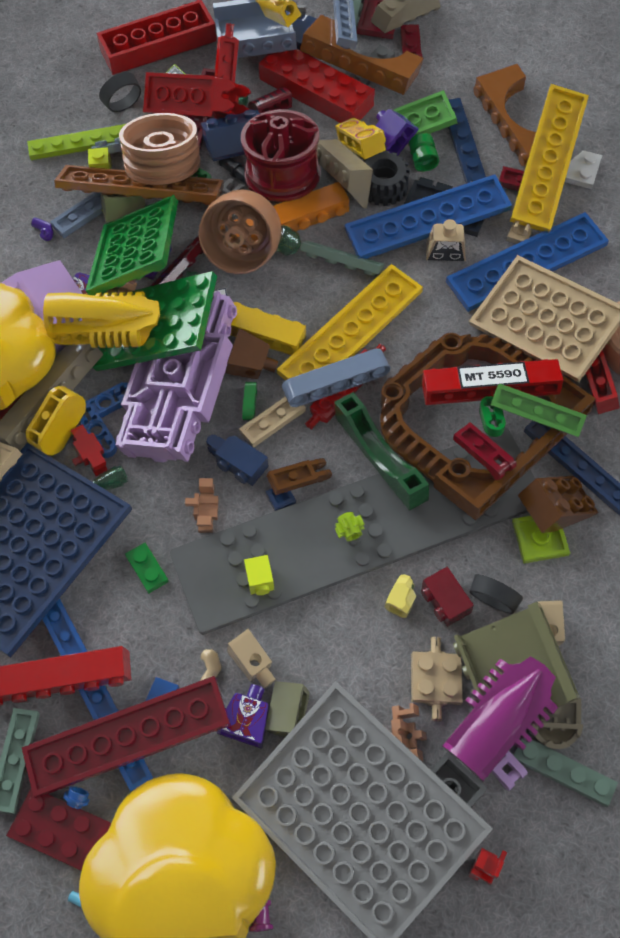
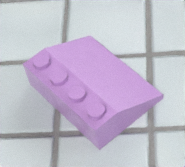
M60 260L17 272L1 282L7 286L22 290L31 300L34 313L43 321V305L47 293L71 292L83 294ZM53 317V324H57L56 317ZM56 344V353L67 345Z

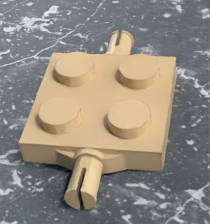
M431 637V651H413L411 654V702L425 703L432 706V721H442V706L448 704L461 705L463 703L461 657H458L457 654L441 652L440 637Z

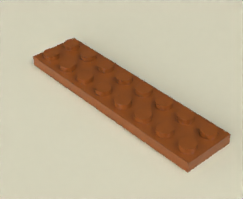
M65 165L54 180L55 188H60L63 191L102 192L105 195L142 196L144 199H165L175 195L177 200H182L185 203L195 201L202 202L205 205H210L220 197L224 188V180L188 177L175 183L150 185L134 181L128 177L125 170Z

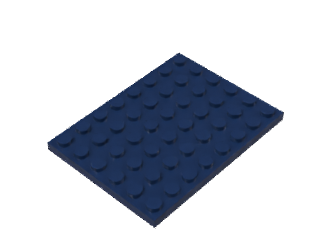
M28 443L21 449L22 455L17 460V463L4 474L0 481V651L10 658L132 511L131 505Z

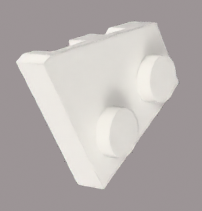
M587 151L580 152L570 161L565 183L592 189L602 155Z

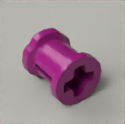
M271 900L267 901L259 915L251 923L249 932L273 929L269 916Z

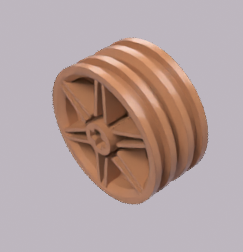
M173 113L149 114L128 122L120 130L119 139L123 153L124 169L128 177L134 181L150 185L175 183L190 177L200 167L201 160L197 127L188 117Z

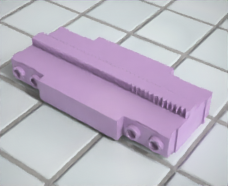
M219 291L214 293L200 351L135 364L121 403L127 412L123 417V424L116 437L115 444L124 455L136 458V456L152 458L155 462L163 463L167 460L176 461L177 459L184 462L189 461L190 455L194 451L196 434L201 429V422L209 423L227 362L233 348L228 337L231 334L232 320L237 315V308L230 296L221 295Z

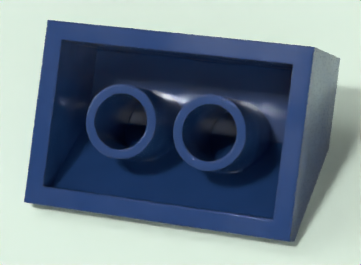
M247 110L237 115L229 114L220 119L211 118L201 123L204 144L213 162L245 154L241 144V132L250 119L260 114L258 110Z

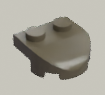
M581 698L558 707L553 715L545 712L550 717L547 722L537 716L544 724L542 729L531 723L538 731L534 737L541 744L553 749L570 747L581 736L583 724H581Z

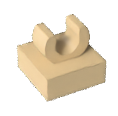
M516 221L510 229L507 241L518 244L530 238L533 229L530 228V224L523 226L519 225V221Z

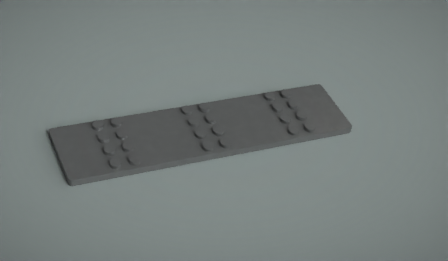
M505 428L503 434L498 437H491L485 434L513 457L514 460L521 453L509 429ZM460 445L439 451L450 460L463 458L470 463L471 468L486 469ZM496 460V461H495V462L498 463L499 465L501 464V462H500L499 460ZM529 470L475 521L433 487L434 482L426 478L421 471H419L420 474L429 483V500L410 511L379 473L173 548L170 551V556L198 631L201 635H205L527 513L528 511L518 497V494L533 482L535 477L531 470ZM347 512H353L355 517L361 515L365 524V529L361 530L362 536L353 541H346L345 537L339 539L335 530V524L338 523L337 518ZM268 555L274 590L265 595H251L244 559Z

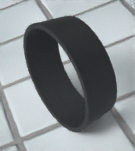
M118 73L108 79L101 87L99 99L110 111L121 112L137 102L141 95V87L133 73ZM134 85L124 98L109 103L111 97L120 88Z
M475 574L469 591L472 596L481 602L509 614H513L523 600L522 595L511 587L480 574Z

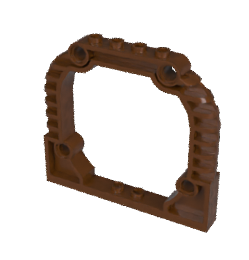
M450 332L444 334L437 341H432L423 353H418L411 363L404 365L399 373L386 380L381 390L380 404L382 410L380 426L386 443L396 454L402 456L406 462H409L414 468L421 471L426 478L431 479L436 490L476 521L559 443L567 433L551 428L540 439L536 438L525 453L522 451L516 457L517 466L512 471L505 472V476L500 480L494 479L488 469L471 468L470 463L463 458L450 460L414 433L403 421L402 416L408 410L410 396L422 386L423 370L458 367L468 359L486 361L490 364L534 361L533 358L524 355L523 351L513 348L512 344L502 342V339L499 337L490 338L486 334H481L477 337H471V334L459 336L456 333ZM563 376L560 394L535 396L585 415L592 411L596 399L565 376Z

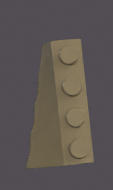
M383 0L377 5L371 22L386 33L402 26L404 22L414 21L420 15L425 16L432 10L440 9L441 5L439 0Z
M338 139L319 140L317 149L319 165L345 187L363 209L367 208L373 169Z

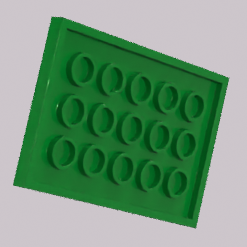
M175 195L103 225L85 290L88 295L104 294L112 288H120L129 281L142 279L146 274L154 271L159 272L167 266L178 200Z
M211 271L132 291L134 295L135 292L143 291L147 299L159 302L160 317L157 325L150 331L147 341L140 347H132L131 344L129 347H123L122 344L121 347L117 348L114 344L113 348H108L107 345L105 348H100L98 345L103 356L92 368L96 371H102L200 351L218 276Z

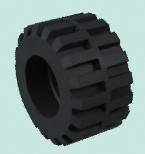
M389 151L363 159L373 169L368 202L372 203L374 201L375 205L378 206L379 203H383V206H388V203H391V205L396 204V200L400 202L403 196H406L409 185L410 168L407 161H404L402 156L398 157L397 153H389ZM379 177H387L390 179H380Z

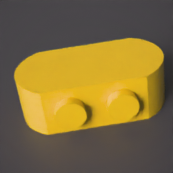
M57 386L51 389L26 429L27 442L46 455H55L61 452L72 435L71 430L76 428L86 411L84 398L65 386Z

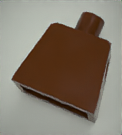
M239 329L225 373L258 379L262 369L275 373L278 360L267 357L270 348L268 343Z

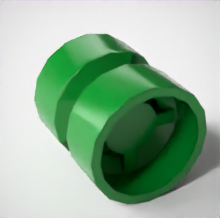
M427 133L417 134L412 137L408 146L415 169L425 172L436 168L440 160L433 137Z

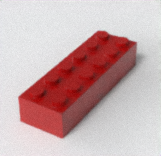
M202 0L184 4L96 33L100 51L112 75L217 41L215 22Z
M298 49L269 53L259 62V78L261 81L276 89L286 87L292 93L294 99L339 123L352 118L361 120L374 106L375 89Z

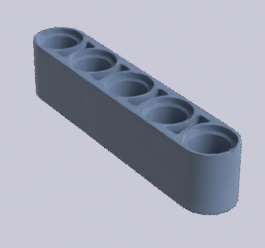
M376 348L287 379L282 384V389L291 407H299L387 375L391 368L382 350Z

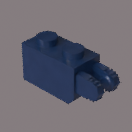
M212 434L207 438L208 451L216 457L217 466L224 472L230 471L233 473L235 478L243 484L247 482L253 486L269 467L266 455L236 436H230L224 440Z

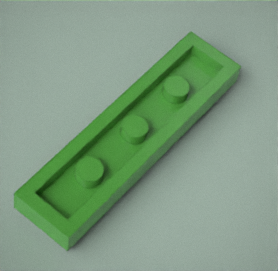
M500 383L491 402V406L579 437L587 417L585 414Z

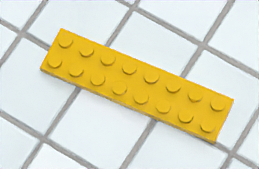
M554 84L550 85L510 222L515 223L519 221V225L526 226L530 224L532 229L542 232L551 231L589 95Z
M391 264L278 367L277 374L284 380L355 356L423 292V286Z

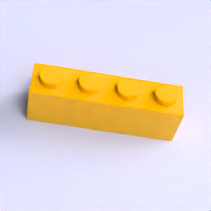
M233 302L237 308V315L231 323V336L236 337L238 330L242 329L268 343L270 349L293 355L303 345L306 338L305 325L298 321L284 319L279 315L265 313L258 308H250L239 302Z

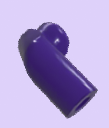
M36 217L32 219L31 226L40 230V237L44 241L51 240L54 236L51 223Z

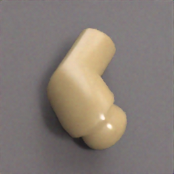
M206 649L201 653V660L204 661L207 670L201 680L212 676L217 677L221 671V663L216 651Z

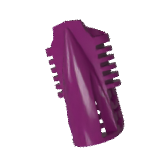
M531 656L523 662L508 664L502 659L498 660L495 667L502 675L496 670L491 669L489 674L496 682L488 676L483 678V681L490 689L482 683L477 685L478 689L485 695H481L476 690L472 691V696L479 702L477 703L470 697H467L465 701L473 708L472 711L442 746L469 768L482 782L513 745L524 751L526 745L519 738L521 737L527 743L532 741V738L525 730L536 736L538 731L531 723L542 729L544 724L537 716L546 722L550 719L543 709L552 715L558 709L557 705L550 699L551 688L556 677L543 663Z

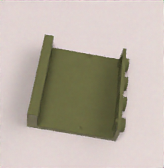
M534 602L527 605L528 609L465 635L454 636L456 641L453 643L454 649L458 657L462 656L465 666L462 667L467 680L472 681L473 690L478 691L481 695L484 696L485 694L478 689L477 685L479 683L484 684L490 689L483 681L485 676L490 677L496 682L489 674L491 669L496 670L502 675L495 667L499 659L504 660L508 664L521 663L531 656L543 663L556 677L551 688L550 699L557 707L580 699L540 603Z

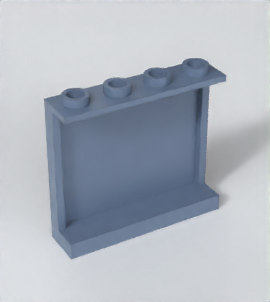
M255 0L213 3L217 36L225 35L226 23L234 24L233 37L239 40L237 58L297 50L296 33L293 30V25L291 24L289 27H286L265 17L260 5Z

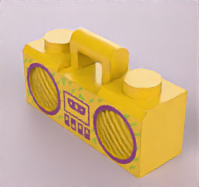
M356 118L335 125L338 140L363 159L386 151L384 131L377 126H367L364 121L361 122Z

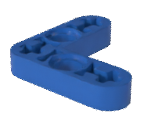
M127 382L120 383L85 401L86 411L92 420L88 422L86 416L83 415L79 423L80 425L83 424L88 434H90L91 429L95 426L102 428V431L95 436L102 448L101 440L103 438L106 444L110 446L108 450L103 448L104 454L102 456L104 458L115 455L117 446L101 418L123 407L121 403L124 394L121 392L124 390L126 392ZM113 395H115L116 398L118 399L117 402H115V399H114V396H113ZM103 400L111 401V405L106 408L101 407L100 403Z

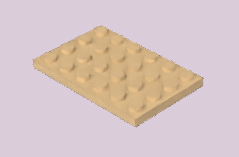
M517 255L469 320L471 326L494 338H501L502 342L506 344H512L513 348L523 351L524 354L537 361L558 359L562 374L580 382L620 326V304Z

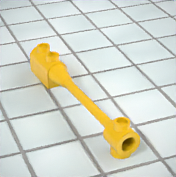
M255 0L260 5L265 17L283 26L289 27L301 16L296 3L292 0Z

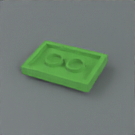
M444 90L393 109L418 127L419 130L415 135L421 133L431 134L457 124L456 115Z

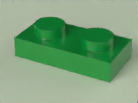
M146 543L125 553L127 560L148 594L169 582Z

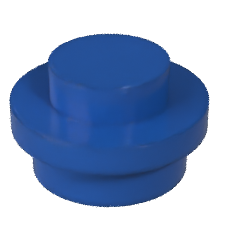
M71 786L63 796L67 801V805L75 809H81L82 806L89 804V792L80 787Z

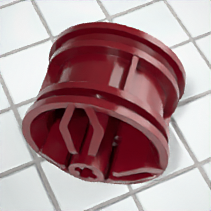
M271 110L250 119L241 132V144L247 157L244 173L247 187L267 200L277 202L296 200L312 192L318 185L321 177L317 158L320 137L317 124L307 115L293 110Z

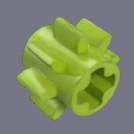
M347 512L337 518L338 523L335 524V530L339 539L345 537L346 541H353L362 536L361 530L365 529V524L361 515L355 517L353 512Z

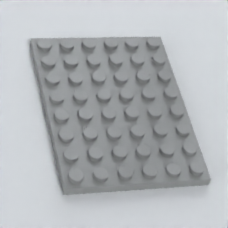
M337 681L332 684L232 797L368 938H399L493 830L480 815Z

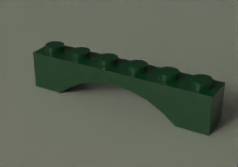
M352 392L335 401V418L407 509L410 511L428 501L429 483L416 468L405 463L389 447L376 428L366 407L355 393Z

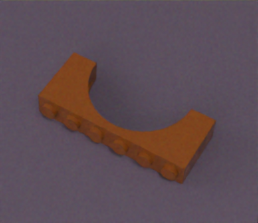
M320 15L303 34L300 51L402 95L406 93L418 76L424 59L408 51L395 58L380 59L359 54L351 49H344L336 45L335 20L324 15Z
M514 64L476 77L473 90L475 96L481 100L484 110L488 111L491 115L493 124H497L501 136L508 141L511 151L515 152L518 156L521 166L526 168L536 132L519 126L510 118L505 109V103L508 99L524 90L526 75L518 64Z

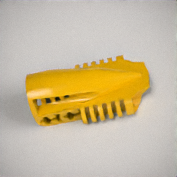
M143 291L135 292V295L133 292H128L127 296L125 292H120L119 295L117 292H112L111 295L109 292L104 293V295L96 293V296L71 292L47 293L43 305V319L47 335L58 345L90 344L92 348H97L98 345L100 348H105L106 345L108 348H113L115 344V347L119 348L122 344L123 347H129L131 344L132 347H140L147 341L150 331L157 325L160 317L159 302L147 299ZM53 317H56L57 324H53Z

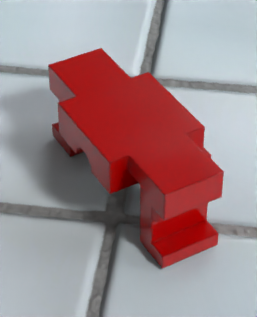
M83 424L72 429L71 433L75 441L73 445L78 454V457L72 459L73 464L77 466L83 463L87 466L90 462L96 477L108 471L106 461L102 456L104 449L94 433L88 434Z
M481 848L472 864L468 877L476 881L481 879L491 885L493 879H497L500 874L507 852L502 850L499 858H497V855Z

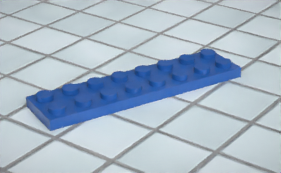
M494 174L345 224V231L358 259H367L427 239L434 224H444L446 220L451 219L456 224L465 226L510 211L512 204L497 176Z
M584 212L552 227L550 232L543 231L447 276L446 283L467 312L480 307L517 255L553 272L606 247L609 240L588 214Z

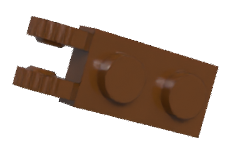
M319 458L269 471L266 477L275 495L317 482H323L330 479L333 475L330 469L315 472L326 466L327 463L324 458Z

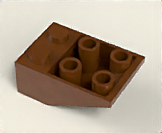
M574 476L536 478L518 494V497L542 533L558 531L599 513L595 508L594 501L587 496L582 489L581 482Z

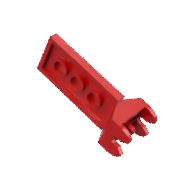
M146 72L143 112L152 114L173 113L183 116L215 118L216 114L225 116L229 114L237 115L249 110L245 105H239L238 99L240 97H247L251 94V91L244 85L236 84L229 79L217 76Z

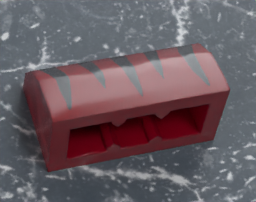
M286 87L279 88L250 101L248 108L250 110H258L260 114L271 110H287L292 108V93Z

